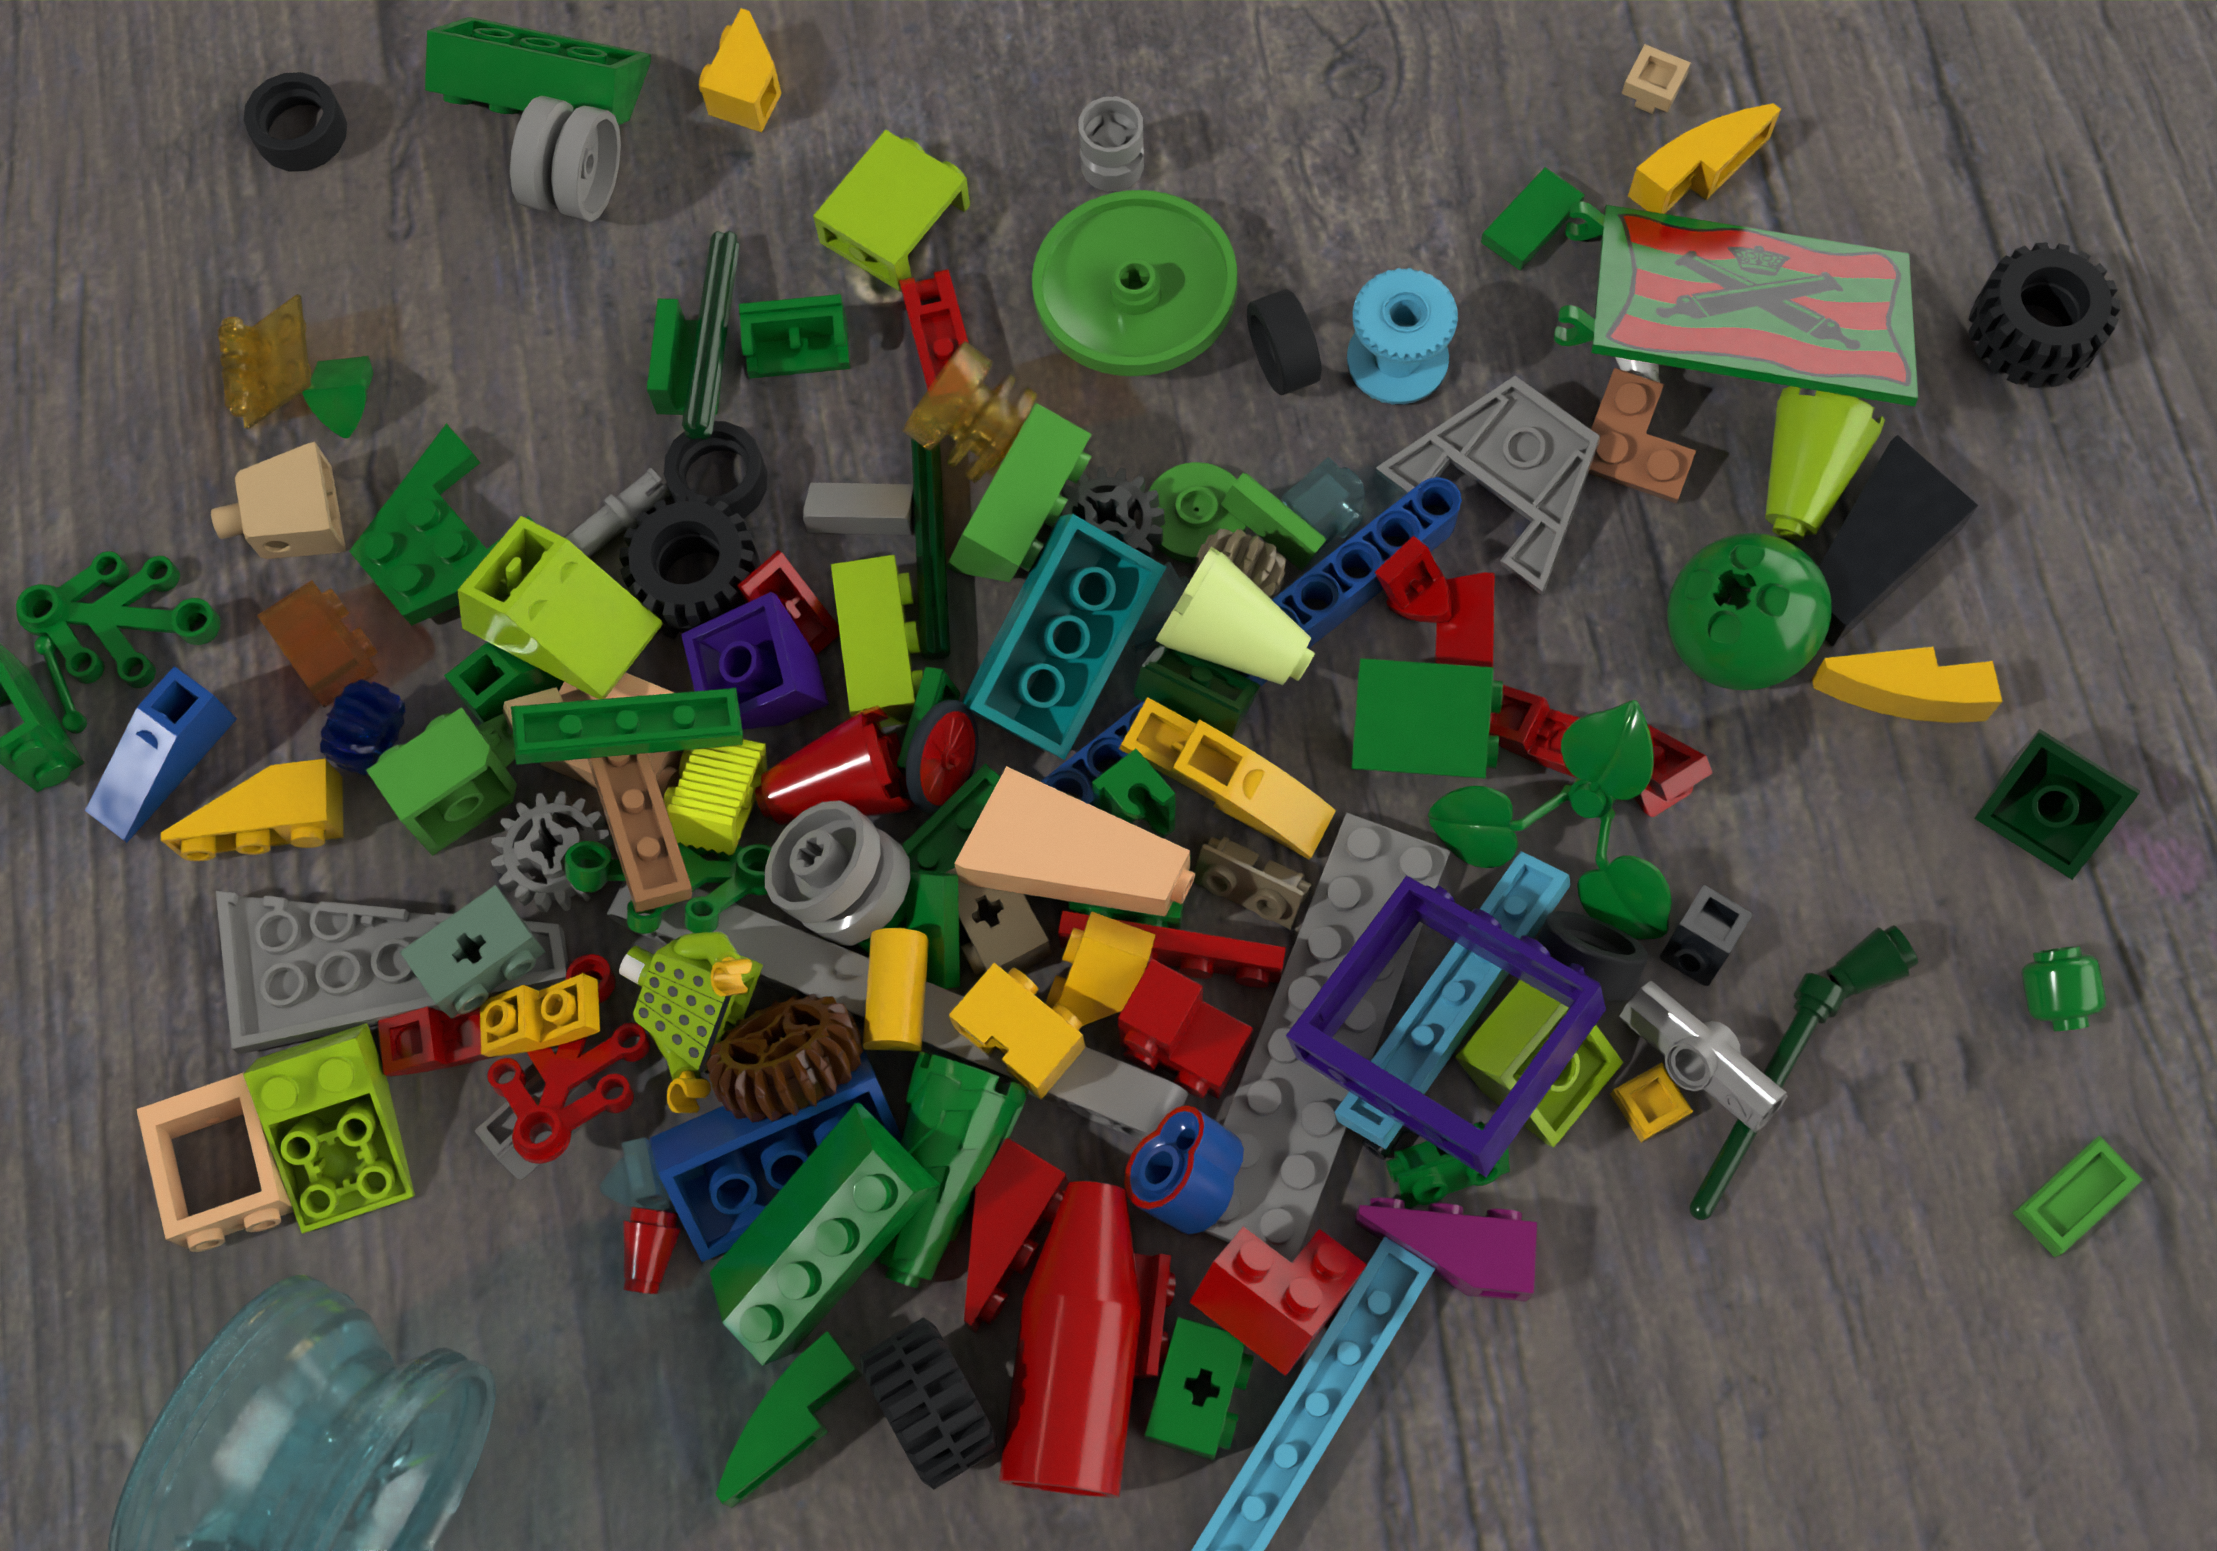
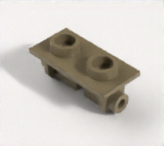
M1212 836L1208 844L1202 846L1194 871L1195 878L1193 882L1215 895L1223 896L1257 913L1262 918L1274 921L1291 930L1300 904L1305 902L1312 887V884L1303 880L1305 874L1297 873L1270 859L1263 871L1254 868L1260 854L1231 841L1226 836L1222 840Z

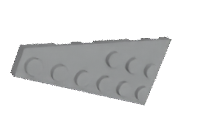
M216 891L231 1048L238 1054L327 1036L368 1023V1026L378 1025L379 1020L427 1006L439 1011L441 1010L429 996L400 951L453 914L435 912V915L410 913L406 909L321 901L319 904L288 901L284 897L264 896V898L244 897L232 892ZM524 921L545 950V953L536 959L535 966L527 974L513 981H504L488 993L489 996H496L521 985H526L535 990L544 989L566 980L569 962L564 930L559 924ZM479 949L471 954L474 963L482 958Z

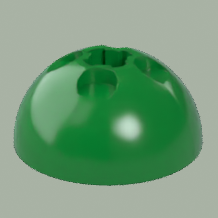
M1735 534L1718 539L1699 550L1687 561L1677 575L1667 606L1669 634L1683 663L1706 682L1732 690L1762 689L1789 679L1804 668L1816 655L1829 629L1832 613L1831 596L1821 570L1797 546L1784 539L1767 534ZM1743 589H1751V592L1743 591ZM1731 596L1732 598L1729 602V605H1727V600Z

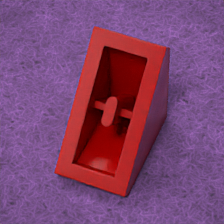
M779 550L738 585L745 604L769 592L776 594L815 655L820 653L840 635L838 624L785 555Z

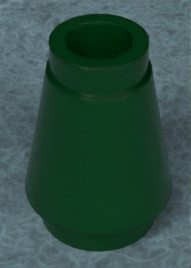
M1895 925L1884 931L1877 927L1836 962V965L1826 971L1830 981L1841 987L1846 993V998L1853 994L1856 995L1908 977L1909 969L1918 964V958L1905 935Z

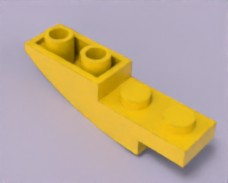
M1148 697L1119 747L1121 751L1127 754L1137 748L1154 769L1214 801L1213 807L1307 859H1311L1336 812L1333 807L1302 783L1251 749L1200 719L1195 724Z

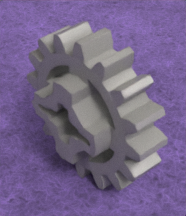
M559 791L554 803H549L543 793L536 794V807L530 810L525 804L517 803L516 809L520 817L516 821L502 818L500 823L508 833L506 837L492 838L491 842L496 850L503 854L491 860L495 870L498 873L504 874L499 880L500 884L508 893L515 891L514 897L523 906L528 905L535 899V905L541 912L549 910L552 900H557L564 911L570 910V897L576 894L588 902L591 899L590 893L575 889L566 878L565 854L572 845L582 841H595L606 847L613 845L614 841L609 830H602L607 824L599 811L590 813L592 808L582 797L572 806L570 798L565 792ZM559 820L572 822L583 830L579 831L576 826L566 829L560 825ZM552 837H554L559 844V846L555 847L554 850V867L547 859L550 856H552V847H554ZM528 872L531 877L541 874L547 879V884L534 882L523 874Z

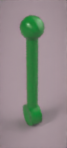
M42 635L36 639L34 648L37 653L44 656L65 711L62 725L71 733H81L87 727V718L76 711L54 653L57 646L48 635Z

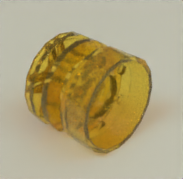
M964 340L926 391L903 426L902 432L929 451L935 448L947 435L953 438L955 443L949 453L947 464L954 468L967 452L971 451L975 456L968 465L964 476L976 483L989 469L999 464L1007 455L1026 421L1038 393L1026 386L1012 403L1007 401L1005 398L1017 380L1016 377L1009 373L993 389L989 388L984 382L991 370L993 361Z

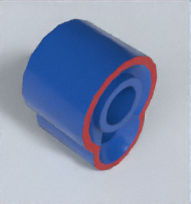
M1188 1105L1177 1107L1169 1112L1160 1122L1157 1129L1143 1138L1133 1150L1125 1169L1124 1185L1127 1196L1138 1208L1178 1232L1185 1234L1203 1232L1215 1224L1227 1210L1233 1195L1234 1178L1243 1162L1244 1148L1242 1142L1233 1132L1196 1107Z

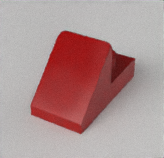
M1648 724L1654 753L1653 774L1645 790L1634 797V799L1648 816L1655 817L1690 795L1695 784L1713 773L1705 754Z

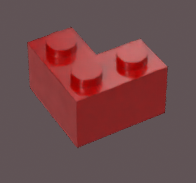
M1151 959L1118 1017L1120 1046L1126 1049L1124 1055L1131 1062L1146 1070L1154 1071L1156 1066L1175 1075L1174 1083L1195 1097L1203 1099L1206 1093L1220 1099L1251 1043L1253 1028L1202 1001V985Z
M1243 1226L1214 1260L1189 1302L1286 1376L1341 1305L1367 1264L1321 1229L1315 1233L1291 1263Z

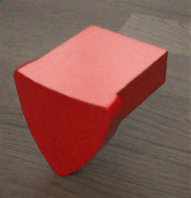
M1413 535L1375 571L1388 597L1386 603L1392 612L1410 620L1430 623L1448 622L1452 618V600L1446 578L1434 561L1429 548Z

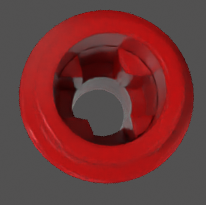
M640 1207L631 1208L629 1221L623 1220L625 1278L623 1290L658 1294L660 1283H662L681 1228H676L678 1213Z

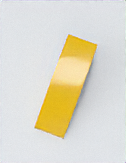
M1771 103L1743 109L1715 118L1683 133L1658 149L1636 168L1628 197L1646 211L1665 214L1690 189L1707 200L1770 139L1781 108Z
M1934 646L1824 658L1812 677L1814 689L1836 699L1877 713L1911 720L1945 723L1986 721L2003 702L1993 661L1938 667Z

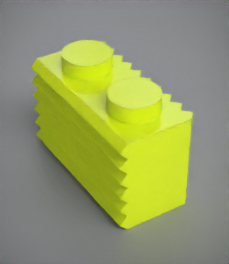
M743 739V745L684 750L679 767L681 779H679L678 787H668L663 798L677 843L681 842L685 846L693 845L696 849L703 847L707 851L713 849L717 853L724 851L728 856L734 854L756 801L755 788L761 786V774L767 771L766 743Z

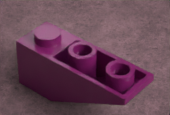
M1381 1197L1371 1198L1370 1206L1359 1205L1355 1215V1224L1381 1241L1384 1237H1387L1435 1268L1434 1275L1465 1295L1526 1302L1534 1294L1537 1222L1523 1221L1521 1212L1509 1209L1487 1210L1486 1217L1463 1215L1462 1206L1447 1203L1429 1204L1428 1211L1405 1209V1202L1402 1200Z

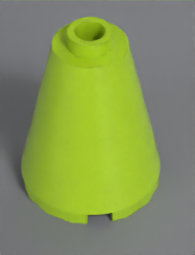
M1792 386L1782 390L1776 408L1765 519L1773 525L1772 531L1775 534L1790 540L1801 541L1805 535H1814L1819 531L1882 432L1885 419L1881 416L1874 420L1872 415L1875 408L1867 402L1853 396L1816 391L1815 396L1799 395L1801 388Z

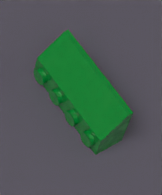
M467 17L427 30L425 90L443 94V100L452 104L469 105L473 103V100L488 103L489 110L501 114H518L519 110H525L532 99L542 95L564 100L571 104L574 110L583 105L608 110L615 115L618 125H621L631 118L651 64V54Z
M855 1103L709 1272L722 1323L762 1366L794 1353L940 1186L861 1103Z

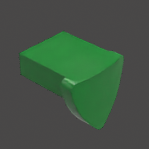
M369 356L318 361L309 384H306L302 391L305 401L316 417L342 438H349L365 409L367 391L374 375Z

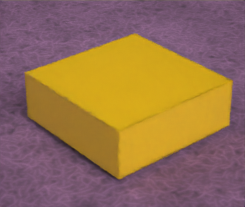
M1662 1062L1615 1088L1610 1093L1641 1143L1685 1119L1693 1112Z

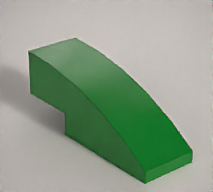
M828 1331L794 1360L772 1385L746 1423L727 1461L715 1494L723 1505L731 1508L736 1506L828 1433V1430L815 1412L862 1376L837 1340Z

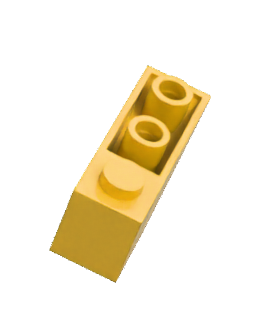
M326 758L270 765L162 831L161 841L181 858L189 861H207L214 859L216 853L237 851L248 855L264 854L270 851V846L291 844L299 848L322 846L325 844V840L344 838L343 777Z

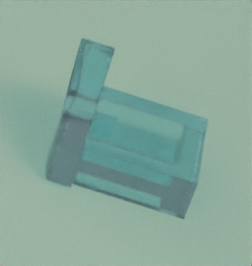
M643 1137L623 1142L624 1157L606 1175L599 1187L600 1192L615 1202L629 1208L640 1207L650 1210H667L670 1205L668 1193L657 1173L651 1141Z

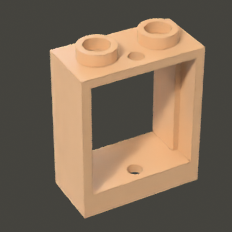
M243 1073L136 1109L166 1240L186 1249L189 1248L191 1252L205 1251L222 1245L225 1242L224 1236L243 1229H246L247 1232H259L273 1228L281 1223L280 1216L294 1212ZM244 1114L262 1191L189 1216L171 1139Z

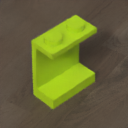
M885 129L813 215L819 242L900 292L899 280L912 277L908 255L950 204L963 212L969 208L970 199L967 177L954 164L948 161L941 163L926 154L922 147L914 140L907 137L901 139Z

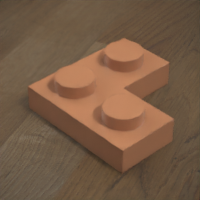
M1614 368L1591 428L1592 431L1600 436V442L1588 473L1677 503L1696 450L1646 433L1664 384Z

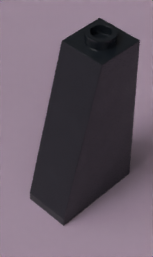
M1899 435L1895 436L1888 444L1818 567L1826 579L1831 596V621L1825 640L1832 647L1963 529L1978 507V504Z

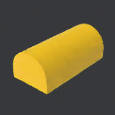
M883 928L871 933L863 1033L864 1050L922 1051L929 940L926 934L904 928Z

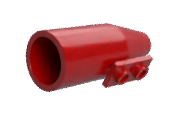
M1089 1181L1069 1182L1023 1297L999 1475L1000 1483L1079 1496L1120 1497L1133 1379L1140 1380L1158 1376V1368L1162 1367L1166 1361L1169 1337L1168 1333L1163 1331L1165 1307L1168 1308L1171 1305L1176 1287L1175 1274L1170 1272L1171 1255L1157 1254L1150 1256L1134 1253L1126 1190L1121 1187Z

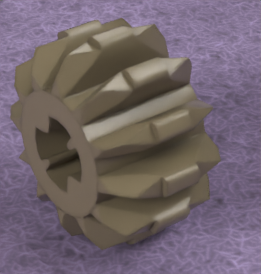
M1219 529L1216 534L1208 535L1205 544L1201 545L1195 558L1197 563L1194 572H1196L1205 555L1212 547L1230 559L1271 600L1280 594L1284 584L1283 578L1286 572L1284 568L1287 560L1281 554L1276 553L1277 547L1275 545L1264 543L1259 540L1258 535H1247L1242 529H1237L1234 533L1227 529Z

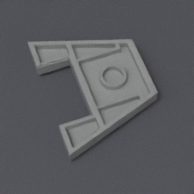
M1513 376L1375 469L1378 475L1406 495L1421 482L1429 478L1440 477L1451 463L1528 519L1531 523L1500 560L1501 566L1543 596L1598 448L1600 436L1520 378Z

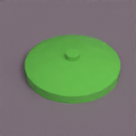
M1127 190L1106 194L1089 200L1070 211L1056 223L1043 240L1037 252L1032 272L1035 308L1039 321L1050 340L1064 354L1079 364L1102 373L1118 376L1158 374L1193 360L1207 350L1224 331L1233 314L1237 299L1238 282L1235 254L1227 235L1219 224L1209 214L1187 200L1167 193L1148 190Z

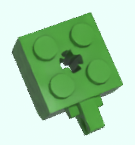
M461 707L453 713H446L433 719L423 733L405 745H396L386 750L379 757L378 762L366 771L400 821L433 856L513 802L517 783L506 767L516 759L514 737L504 714L475 726Z

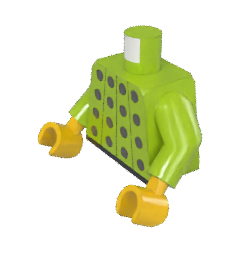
M722 932L685 934L658 949L655 954L636 945L628 951L620 965L619 974L642 987L633 1015L635 1021L648 1031L667 1061L672 1077V1082L667 1090V1103L672 1112L698 1113L700 1106L696 1098H706L709 1095L711 1084L707 1079L700 1078V1072L704 1073L708 1070L706 1062L711 1057L712 1047L716 1043L721 1042L724 1032L734 1029L736 1021L744 1018L763 964L739 955L727 935Z

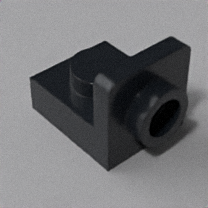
M1703 885L1660 954V959L1703 986H1709L1731 953L1753 913L1708 886Z

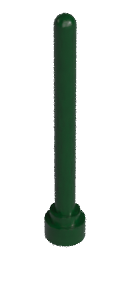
M1804 974L1794 992V997L1797 1000L1794 1004V1009L1797 1013L1763 1072L1781 1088L1817 1024L1825 1023L1828 1017H1835L1846 998V993L1841 987L1817 974ZM1739 1119L1735 1122L1690 1203V1213L1697 1220H1706L1712 1215L1757 1132L1752 1131Z

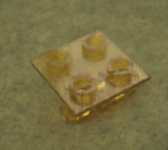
M296 294L252 327L244 325L243 320L238 317H227L222 320V326L218 328L217 333L220 342V352H223L220 356V363L224 367L221 371L225 392L224 404L227 408L231 409L233 416L243 417L244 428L250 429L311 386V368L308 362L305 335L306 323L303 317L301 295Z

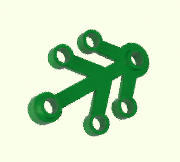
M102 552L93 559L88 568L60 587L43 584L30 586L20 594L16 603L17 619L20 625L30 634L36 636L49 635L66 659L65 666L68 673L84 684L97 681L103 675L105 665L103 660L93 650L86 647L83 648L68 624L90 626L118 664L117 673L120 678L133 688L148 686L155 678L156 668L144 654L135 651L120 629L177 633L189 644L202 645L215 639L221 624L217 612L208 602L200 598L183 600L173 611L128 607L153 589L165 592L177 585L180 579V572L171 560L165 556H154L144 563L142 570L127 579L129 576L127 563L115 552ZM117 564L116 569L111 574L103 575L107 566ZM168 568L163 578L154 579L158 570ZM100 584L106 587H116L94 603L77 602ZM52 607L46 615L40 617L44 609ZM207 620L202 628L193 631L196 623ZM92 659V663L87 670L78 672L82 662ZM143 664V669L138 675L130 676V671L134 666Z
M582 841L575 843L565 854L566 878L579 891L595 892L601 889L607 881H626L620 860L611 859L610 850L599 842ZM681 842L677 843L692 892L706 882L723 883L706 897H695L686 903L684 923L689 931L693 933L713 932L718 927L719 914L747 894H768L765 889V866L772 847L763 844H753L742 848L737 845L734 854L728 856L724 851L717 853L713 849L707 851L703 847L696 849L693 845L685 846ZM713 853L722 861H706L699 855ZM630 900L627 905V925L637 933H652L661 926L662 912L676 903L636 913L633 902ZM646 913L650 915L643 916L639 914ZM698 914H705V915H708V916H703V917H702V916H697V915H698Z

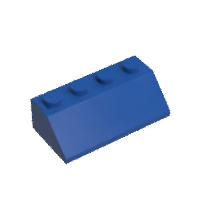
M865 1050L859 1056L861 1065L851 1072L852 1079L848 1083L836 1086V1094L834 1096H825L818 1100L817 1107L809 1105L800 1109L797 1116L787 1113L773 1122L766 1116L761 1121L752 1123L748 1117L736 1119L731 1111H726L725 1107L721 1106L650 1137L657 1173L701 1262L727 1252L855 1103H861L901 1144V1132Z

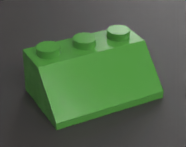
M1035 403L961 535L946 567L957 573L1011 582L1019 567L1029 572L1044 543L1035 539L1043 523L1053 528L1068 499L1059 495L1066 480L1068 479L1077 484L1092 457L1083 451L1092 434Z

